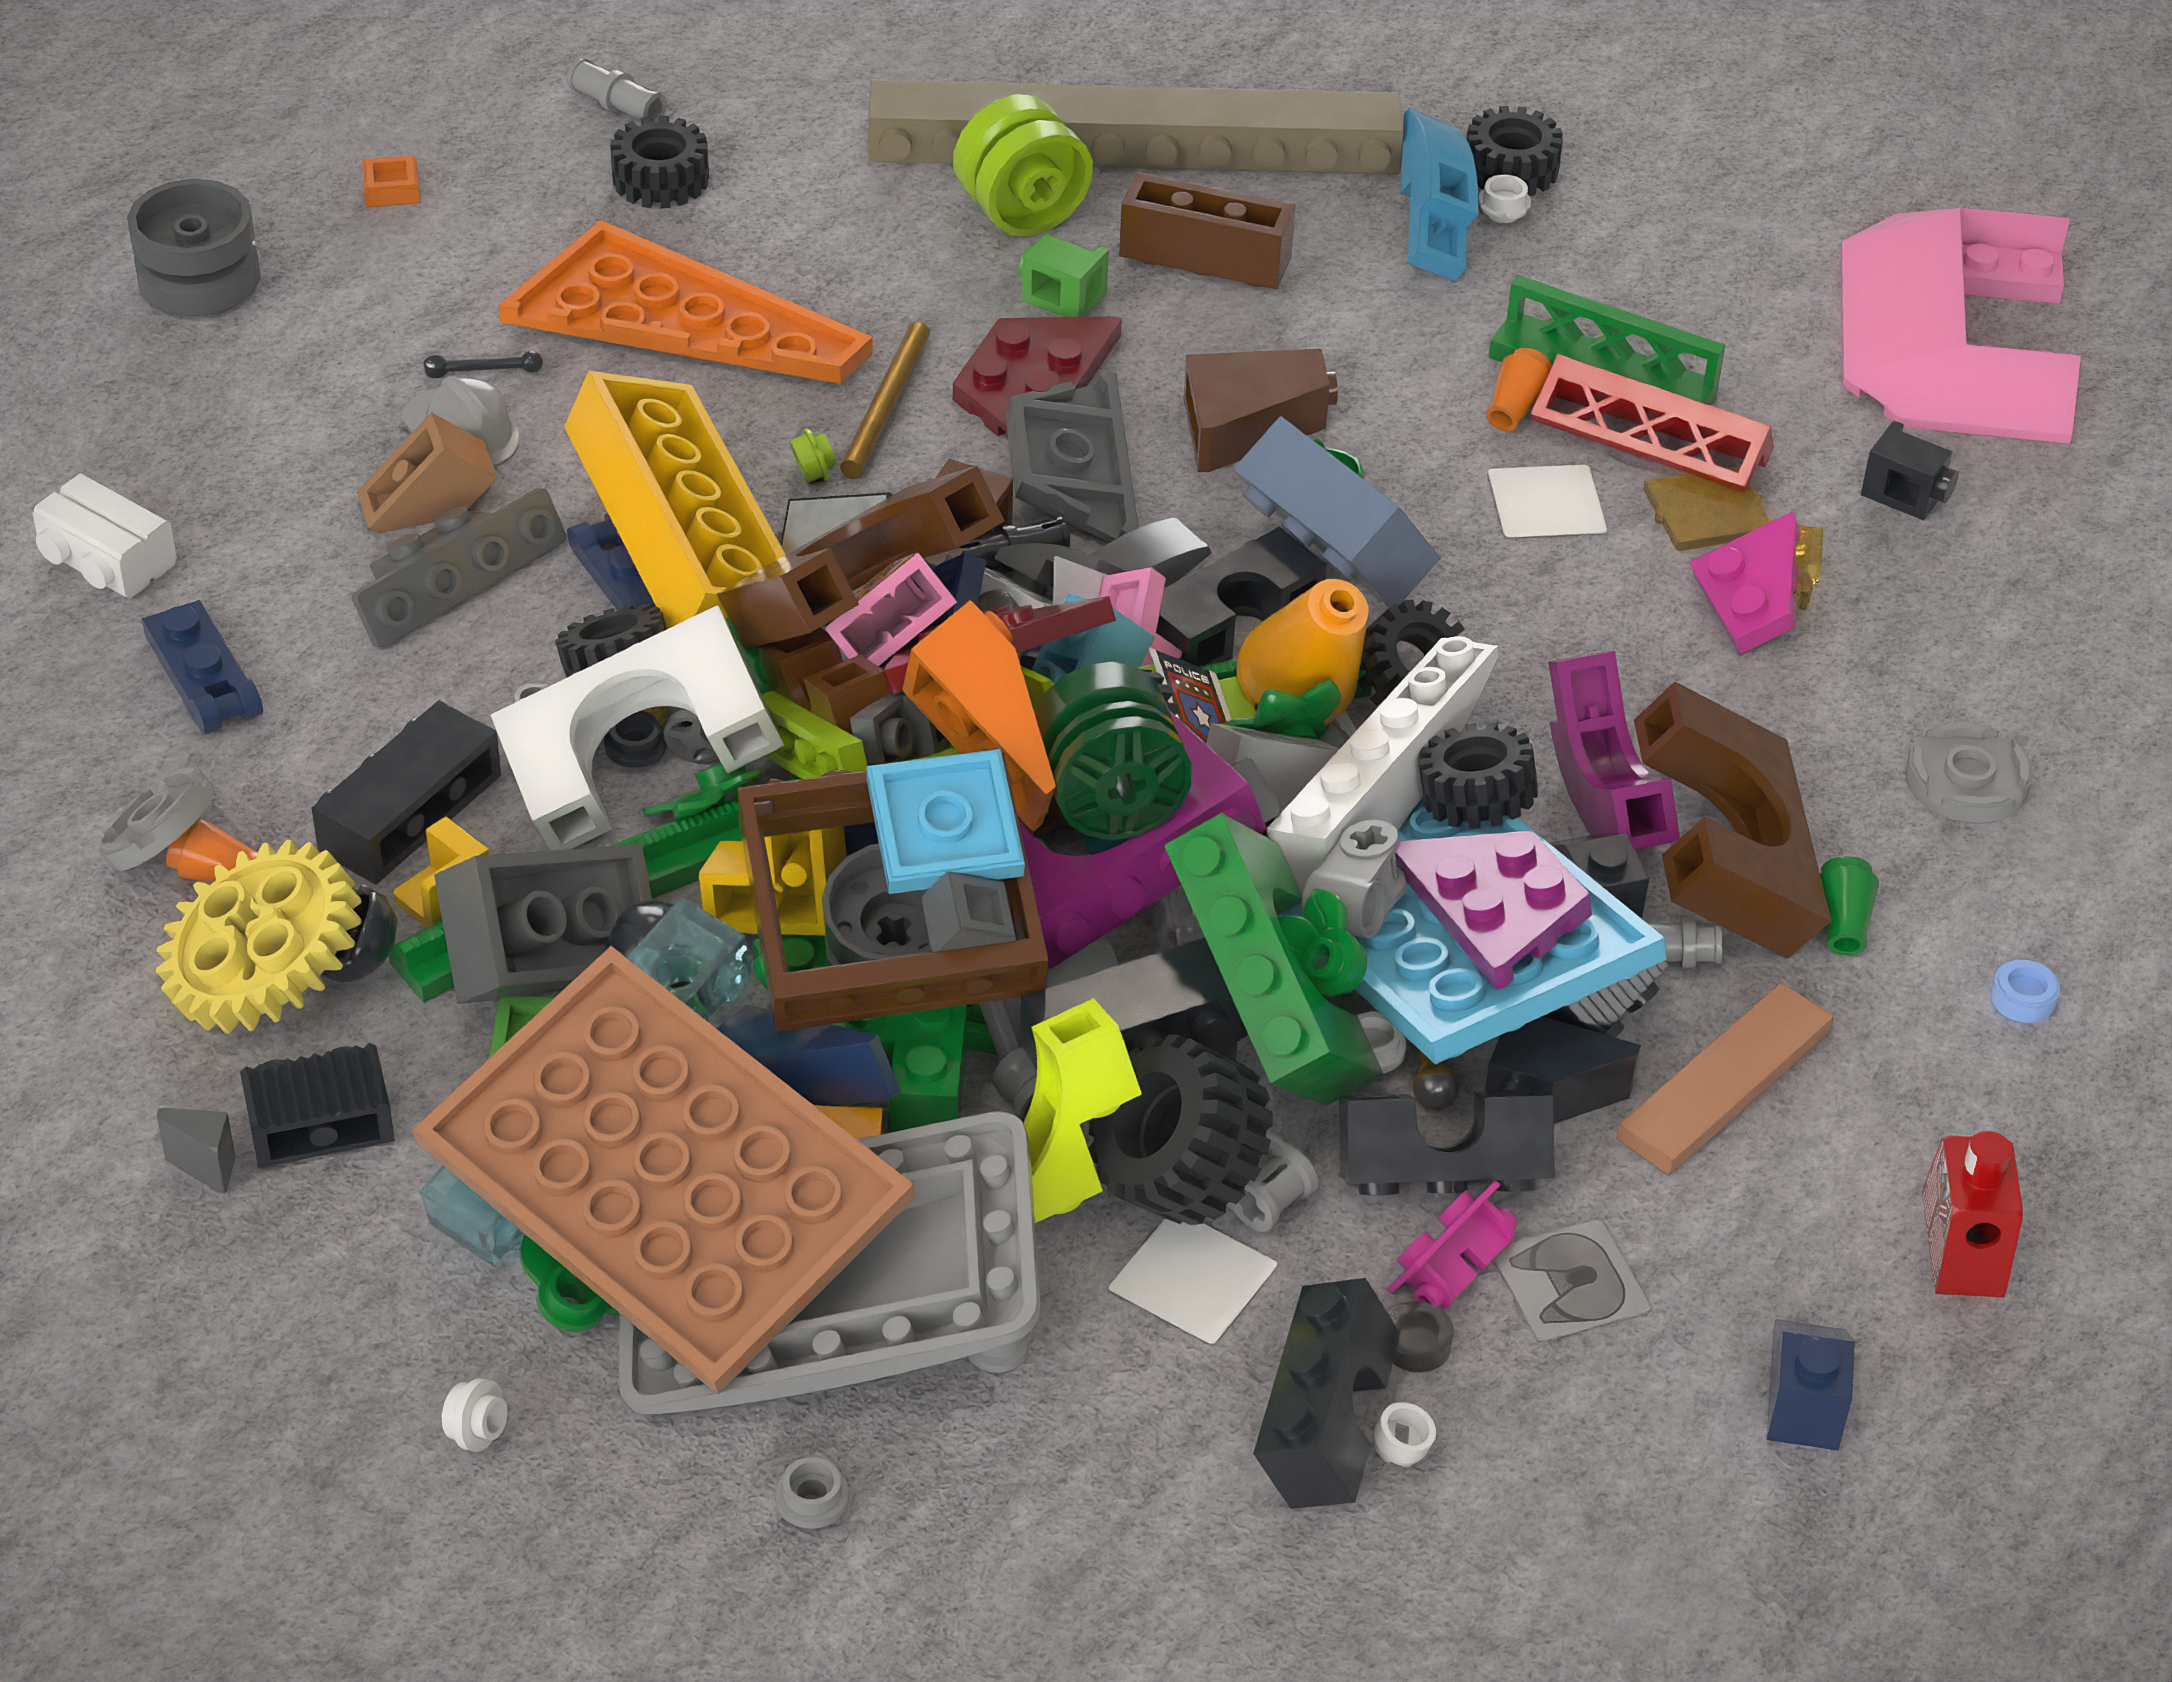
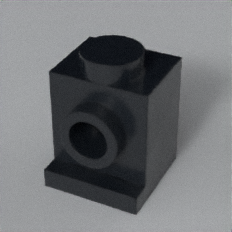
M1893 420L1869 452L1860 495L1924 521L1938 501L1946 503L1955 489L1959 471L1949 468L1953 451L1903 432L1904 424Z

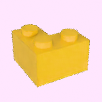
M844 826L764 837L781 934L825 936L822 897L829 875L847 857ZM720 841L699 872L705 932L758 934L742 841Z

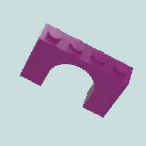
M1171 711L1175 727L1192 762V786L1181 808L1163 825L1138 837H1132L1126 842L1104 852L1085 856H1069L1058 854L1045 848L1019 822L1048 956V968L1050 970L1181 886V882L1165 849V844L1220 813L1259 834L1267 830L1250 783Z

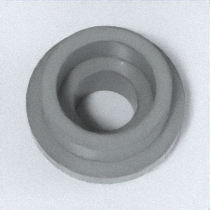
M805 1457L796 1460L787 1467L776 1484L775 1502L780 1515L789 1523L801 1528L814 1529L828 1526L838 1520L848 1506L849 1488L845 1477L833 1463L820 1457ZM807 1495H818V1496H821L820 1498H817V1499H805V1498H803V1497H805V1496H807Z

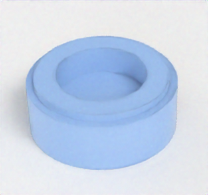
M2030 960L2009 961L2003 964L1995 974L1990 994L1991 1001L2002 1015L2011 1020L2022 1023L2040 1022L2050 1017L2054 1012L2060 993V983L2056 975L2040 963Z

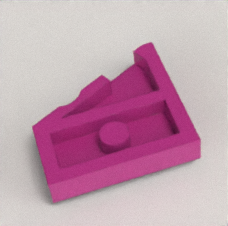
M1793 512L1689 562L1696 581L1740 655L1795 628L1796 604L1793 592L1797 588L1798 566L1795 561L1796 541H1800L1801 532Z

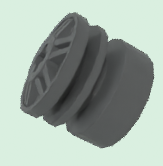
M879 844L869 845L845 857L829 875L822 897L828 967L932 952L922 905V896L928 889L888 894Z

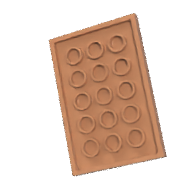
M612 946L412 1129L415 1141L421 1148L716 1394H719L915 1198L914 1184Z

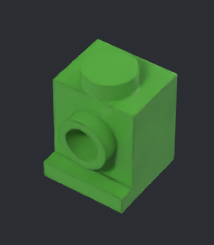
M1045 234L1035 245L1027 247L1021 257L1019 274L1022 276V301L1062 317H1085L1107 294L1109 250L1099 246L1092 252Z

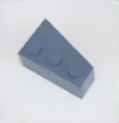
M1282 416L1275 421L1233 469L1248 486V489L1242 495L1249 503L1268 518L1274 512L1285 519L1281 526L1307 549L1313 543L1323 552L1320 555L1321 558L1339 575L1347 580L1352 576L1389 608L1394 604L1399 606L1441 559L1397 504Z

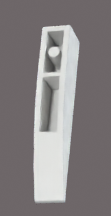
M1465 637L1441 638L1267 828L1268 838L1279 844L1302 895L1310 875L1321 866L1340 840L1342 833L1349 826L1366 820H1383L1391 823L1397 830L1400 829L1423 797L1418 763L1422 747H1429L1428 741L1434 736L1445 740V730L1455 728L1458 733H1461L1499 657L1497 646L1475 643Z

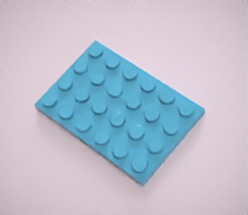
M1422 797L1397 832L1399 841L1533 830L1520 819L1512 820L1506 815L1502 816L1503 824L1493 827L1490 820L1481 821L1480 829H1469L1468 821H1463L1459 828L1448 826V818L1438 822L1433 819L1432 812L1427 813L1424 798ZM1534 832L1590 893L1591 917L1574 931L1562 935L1557 940L1556 946L1540 959L1531 956L1530 952L1512 966L1514 981L1508 986L1496 990L1407 884L1404 895L1395 903L1385 917L1379 932L1373 938L1355 936L1367 954L1366 973L1355 990L1434 1064H1437L1448 1058L1457 1057L1466 1050L1501 1034L1517 1030L1534 1019L1563 1006L1574 1004L1587 995L1618 981L1632 978L1639 972L1667 960L1665 938ZM1301 903L1277 917H1302Z

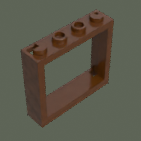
M1004 752L1001 754L1025 862L1024 876L1001 879L1005 883L1016 941L788 972L764 837L875 822L866 779L867 771L852 773L846 770H835L816 778L786 782L779 779H769L770 784L738 788L739 826L775 1032L1018 998L1046 989L1048 956Z

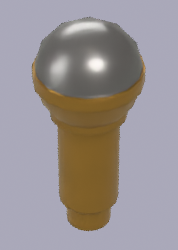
M1415 1046L1419 1069L1413 1082L1414 1096L1426 1108L1438 1110L1448 1107L1458 1096V1077L1445 1064V1060L1434 1064Z

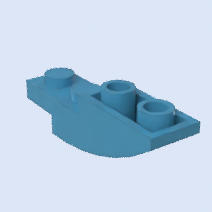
M1409 107L1404 113L1400 190V194L1410 197L1407 263L1456 281L1466 270L1467 228L1478 216V184L1474 158L1464 134L1455 125Z

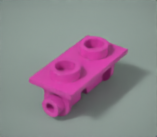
M1495 1180L1476 1199L1467 1190L1460 1194L1437 1218L1446 1229L1436 1239L1427 1231H1424L1396 1259L1405 1271L1387 1290L1392 1294L1406 1281L1415 1290L1414 1299L1423 1310L1433 1313L1437 1309H1448L1453 1304L1455 1298L1478 1275L1460 1255L1463 1253L1482 1271L1515 1238L1514 1229L1517 1227L1515 1216L1506 1208H1496L1487 1199L1500 1184Z

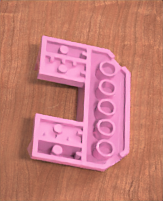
M1968 208L1898 213L1843 240L1840 249L1842 386L1857 397L1867 393L1885 406L1883 415L1892 422L1893 420L1900 422L1906 428L2070 444L2073 433L2081 355L1967 344L1965 295L2060 304L2064 289L2062 250L2070 218Z

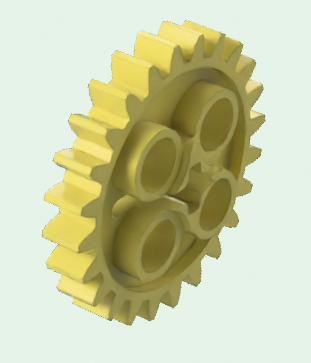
M286 840L277 853L268 843H263L256 859L250 860L241 851L237 855L235 868L228 871L225 867L218 864L214 867L216 881L211 885L203 882H196L193 885L199 895L194 902H178L176 907L184 917L181 921L165 924L163 929L173 940L157 947V952L165 962L156 968V973L165 981L161 986L162 991L190 1022L196 1020L207 1031L217 1023L226 1034H230L240 1020L249 1031H253L259 1022L261 1014L266 1013L276 1023L280 1021L282 1005L290 1001L298 1009L304 1007L302 992L308 987L323 991L326 987L320 975L324 970H341L343 965L336 958L335 954L339 950H346L355 945V941L346 931L361 924L360 917L353 910L361 903V898L352 889L355 886V882L327 850L320 853L310 842H307L299 850L291 840Z

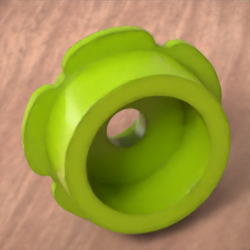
M805 428L803 429L804 435L789 440L795 460L807 484L822 477L825 482H828L830 480L828 469L837 465L834 452L825 433L814 436L810 429Z

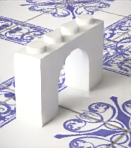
M718 605L491 714L532 822L550 850L572 849L612 830L592 779V761L599 743L610 731L609 729L633 713L657 706H674L693 712L698 716L710 744L727 773L784 746L740 646Z

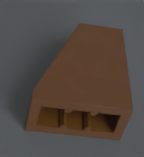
M1322 349L1186 355L1183 399L1198 472H1211L1242 460L1280 416L1306 436L1326 429L1328 405L1337 404L1338 385L1335 371L1326 370Z

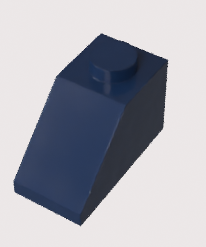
M1775 1319L1766 1440L1839 1450L1853 1393L1855 1341L1846 1329Z

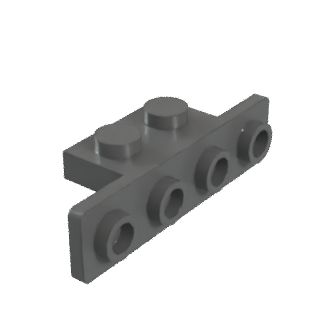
M536 488L494 513L468 511L467 507L454 508L434 519L436 527L421 536L415 533L391 542L386 547L388 554L369 565L376 580L352 594V601L372 645L375 647L389 645L565 542L567 535L548 491L544 488Z

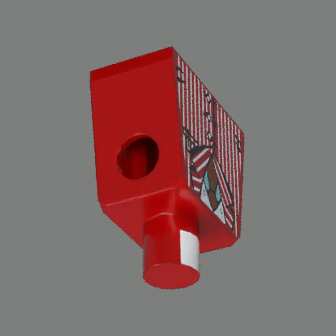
M1980 1131L1974 1134V1136H1946L1941 1138L1922 1190L1935 1294L2005 1298L2023 1220V1205L2013 1143L2003 1135L1993 1131ZM1974 1225L1976 1226L1973 1234L1982 1235L1980 1244L1972 1243L1966 1238L1968 1230Z

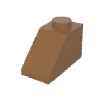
M431 412L360 487L357 494L369 529L376 533L433 523L436 517L454 508L467 507L468 509L476 500L482 498L488 492L491 484L498 477L485 441Z

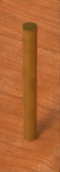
M922 322L910 324L840 464L841 472L848 478L856 479L861 476L930 336L928 326Z

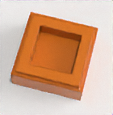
M409 155L362 160L366 207L421 203L416 156Z

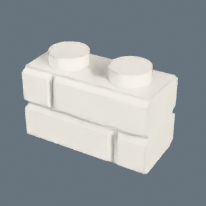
M81 473L64 484L59 494L53 492L34 507L33 518L37 533L36 544L42 555L53 564L58 565L64 562L80 571L84 578L98 589H103L107 586L124 597L131 599L149 586L151 578L157 580L175 566L177 555L170 522Z

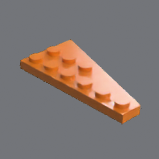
M602 220L598 221L498 305L500 323L837 384L843 383L873 355L872 336Z

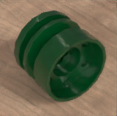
M1116 662L1091 664L1062 676L1042 695L1035 711V717L1056 784L1054 796L1070 825L1091 837L1106 840L1132 838L1163 825L1181 808L1192 786V762L1175 727V722L1166 701L1153 678L1135 666Z

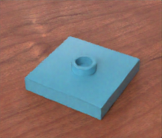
M1001 749L867 766L866 779L888 894L929 889L947 871L994 880L1024 876L1025 862Z

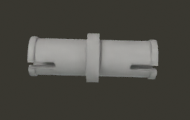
M582 58L576 60L569 69L567 76L568 86L574 91L582 92L599 100L600 105L610 112L620 113L623 111L640 120L643 117L650 116L651 122H659V116H664L666 112L667 99L663 93L655 92L635 83L634 78L624 71L614 70L611 72L592 63L588 59L584 60Z

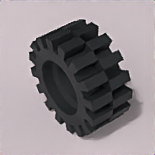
M1499 106L1498 114L1490 108L1483 111V117L1476 115L1472 119V125L1469 124L1466 140L1469 143L1474 158L1478 187L1483 190L1486 181L1493 176L1512 175L1522 179L1527 184V194L1529 196L1536 195L1537 188L1542 192L1548 190L1550 183L1554 184L1557 180L1563 145V132L1561 128H1556V121L1552 118L1543 121L1544 113L1537 110L1532 115L1526 114L1527 107L1518 106L1517 112H1510L1509 106Z
M650 116L641 118L640 126L631 121L625 124V131L618 129L615 132L614 140H611L610 143L613 186H616V192L620 196L626 194V201L635 204L639 199H642V207L652 208L653 202H660L661 209L670 208V201L676 200L679 206L687 204V195L696 199L701 195V189L706 190L709 178L707 137L704 132L700 133L699 127L694 123L686 127V120L678 117L674 123H669V116H659V122H651Z
M1413 599L1404 600L1399 606L1394 604L1366 628L1360 670H1366V674L1358 682L1362 690L1372 685L1376 693L1369 699L1376 706L1386 699L1410 673L1399 658L1397 652L1398 642H1408L1426 655L1441 638L1457 637L1465 630L1459 621L1452 627L1445 622L1451 614L1449 611L1442 607L1435 614H1432L1433 602L1422 600L1415 607Z
M642 604L634 609L633 605L623 606L620 611L614 612L613 608L603 611L604 615L596 617L591 614L583 618V623L574 622L567 626L568 630L561 631L557 635L558 639H555L565 677L568 678L576 672L582 671L628 649L634 644L667 630L663 612L656 606L650 608V605Z
M1476 723L1465 724V732L1458 733L1455 728L1445 730V740L1434 736L1428 741L1429 747H1422L1418 763L1424 805L1427 813L1432 812L1433 819L1438 822L1448 818V826L1459 828L1463 821H1468L1469 829H1480L1481 821L1490 820L1493 827L1503 824L1502 816L1504 815L1512 820L1522 816L1521 808L1529 810L1534 805L1533 798L1538 797L1533 745L1529 743V737L1524 732L1517 735V729L1507 725L1500 732L1498 723H1487L1483 730H1477Z

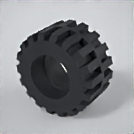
M1168 1035L1165 1040L1159 1037L1152 1038L1145 1042L1142 1051L1134 1048L1128 1053L1142 1095L1121 1104L1115 1112L1108 1116L1090 1120L1088 1135L1093 1136L1094 1141L1088 1150L1093 1163L1097 1164L1095 1170L1100 1183L1106 1185L1107 1191L1115 1197L1178 1224L1182 1222L1189 1225L1203 1224L1206 1217L1215 1220L1224 1215L1229 1202L1236 1205L1246 1195L1244 1188L1250 1180L1255 1182L1262 1170L1258 1167L1262 1155H1268L1271 1140L1266 1138V1133L1273 1126V1112L1265 1108L1270 1097L1266 1087L1258 1084L1260 1077L1253 1070L1243 1066V1064L1180 1035Z

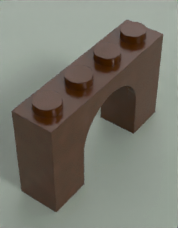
M973 466L908 486L717 593V596L744 649L808 634L858 606L859 603L853 591L865 585L894 561L915 553H919L922 558L957 549L1003 523L1005 520L978 466Z
M1674 682L1634 719L1642 763L1703 795L1723 813L1736 832L1704 816L1662 854L1671 902L1788 959L1831 922L1788 741L1697 692Z

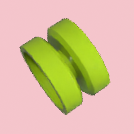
M1014 94L995 100L977 112L961 131L953 151V171L962 188L975 202L980 204L983 212L997 228L1011 236L1031 237L1050 231L1069 218L1081 204L1092 181L1093 160L1086 145L1072 130L1064 125L1063 120L1047 103L1036 96Z

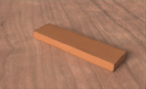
M1781 982L1619 1124L1616 1139L1670 1176L1831 1032L1834 1016Z

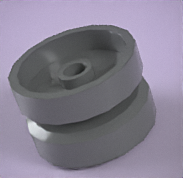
M194 178L172 181L148 190L133 203L127 215L132 250L135 255L134 263L140 295L151 306L175 315H209L237 306L255 292L261 275L254 241L255 233L249 200L237 188L214 180Z

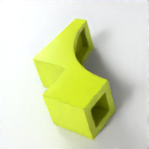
M1094 998L1031 1027L1036 1043L1037 1079L1031 1106L1023 1124L1030 1143L1035 1223L1054 1214L1070 1212L1077 1208L1083 1200L1103 1191L1080 1123L1091 1118L1108 1116L1115 1112L1121 1104L1142 1095L1119 1026Z

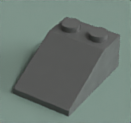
M642 844L479 855L434 874L457 1004L499 1000V996H532L564 990L606 951L611 930L624 910L629 906L644 901H652Z

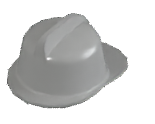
M446 377L442 380L440 387L420 393L412 398L403 409V423L411 433L432 412L485 441L494 467L510 459L519 446V429L513 418L508 414L500 392L488 382L477 378Z

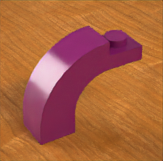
M1601 651L1548 661L1557 721L1549 722L1554 749L1569 797L1590 835L1626 833L1634 850L1677 842L1680 839L1672 781L1671 778L1657 777L1650 774L1637 756L1627 727L1615 651Z

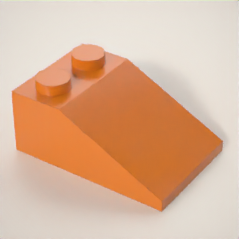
M970 600L911 649L902 691L960 754L1001 749V753L1004 752L1017 815L1034 832L1043 824L1056 784L1017 652L1011 644L1013 641L1012 634L996 614L991 611L983 614Z

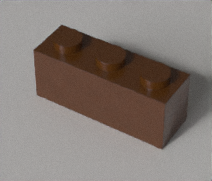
M1137 172L1121 203L1119 257L1138 260L1149 265H1162L1191 271L1202 276H1215L1244 282L1255 287L1263 286L1278 289L1292 257L1296 204Z

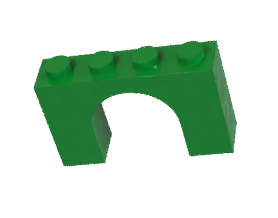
M1223 813L1165 844V849L1270 1084L1328 1106L1339 1100V1096L1348 1095L1384 1076L1358 1016L1332 1005L1321 995L1300 966L1285 938L1277 916L1302 903V894L1279 844Z

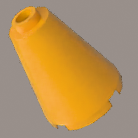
M1327 579L1319 582L1257 625L1247 635L1237 657V678L1247 701L1253 707L1256 703L1259 705L1261 697L1267 689L1303 696L1318 684L1326 680H1332L1340 691L1341 701L1337 709L1324 721L1325 725L1327 726L1343 713L1352 702L1357 689L1368 621V604L1362 592L1347 581Z

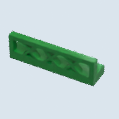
M1517 275L1511 283L1507 319L1490 341L1488 358L1502 362L1506 356L1513 354L1520 348H1531L1544 354L1552 365L1558 354L1711 406L1717 397L1726 345ZM1525 298L1542 303L1552 318L1542 320L1524 314ZM1581 316L1593 320L1603 335L1594 338L1583 334L1574 322V319ZM1634 334L1645 338L1655 353L1647 356L1635 352L1625 337ZM1686 352L1707 359L1705 375L1686 369L1677 355Z

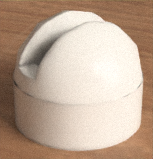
M1407 1402L1391 1404L1383 1411L1375 1426L1373 1435L1375 1451L1387 1463L1392 1462L1402 1467H1410L1423 1459L1429 1451L1436 1437V1427L1432 1418L1422 1408ZM1395 1427L1405 1429L1402 1442L1395 1438Z

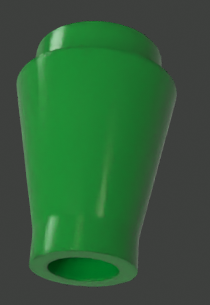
M1852 856L1836 857L1825 862L1821 867L1820 873L1831 922L1825 926L1827 946L1835 954L1852 956L1863 952L1867 947V932L1879 888V880L1872 873V867L1867 861Z

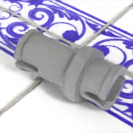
M1681 917L1680 923H1647L1665 938L1666 962H1680L1681 968H1695L1696 962L1721 963L1722 926L1715 923H1696L1695 917Z

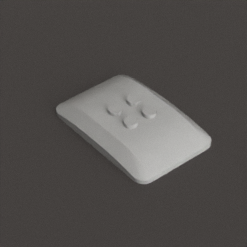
M1004 1111L988 1112L858 1139V1141L914 1184L915 1198L719 1394H716L620 1314L618 1384L625 1403L633 1411L645 1415L685 1412L771 1400L901 1374L967 1357L1022 1339L1032 1331L1038 1322L1041 1309L1030 1143L1023 1122L1015 1115Z

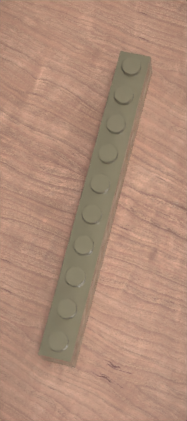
M871 80L868 113L869 162L953 164V151L961 131L974 115L995 100L1014 94L1038 97L1059 115L1064 125L1072 130L1086 145L1093 160V167L1399 174L1404 131L1400 93Z

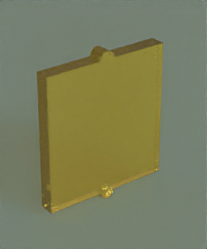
M1740 466L1725 469L1738 473ZM1691 474L1648 480L1644 484V491L1655 510L1654 521L1663 525L1676 551L1727 544L1771 522L1761 505L1762 495L1754 493L1750 484L1746 493Z

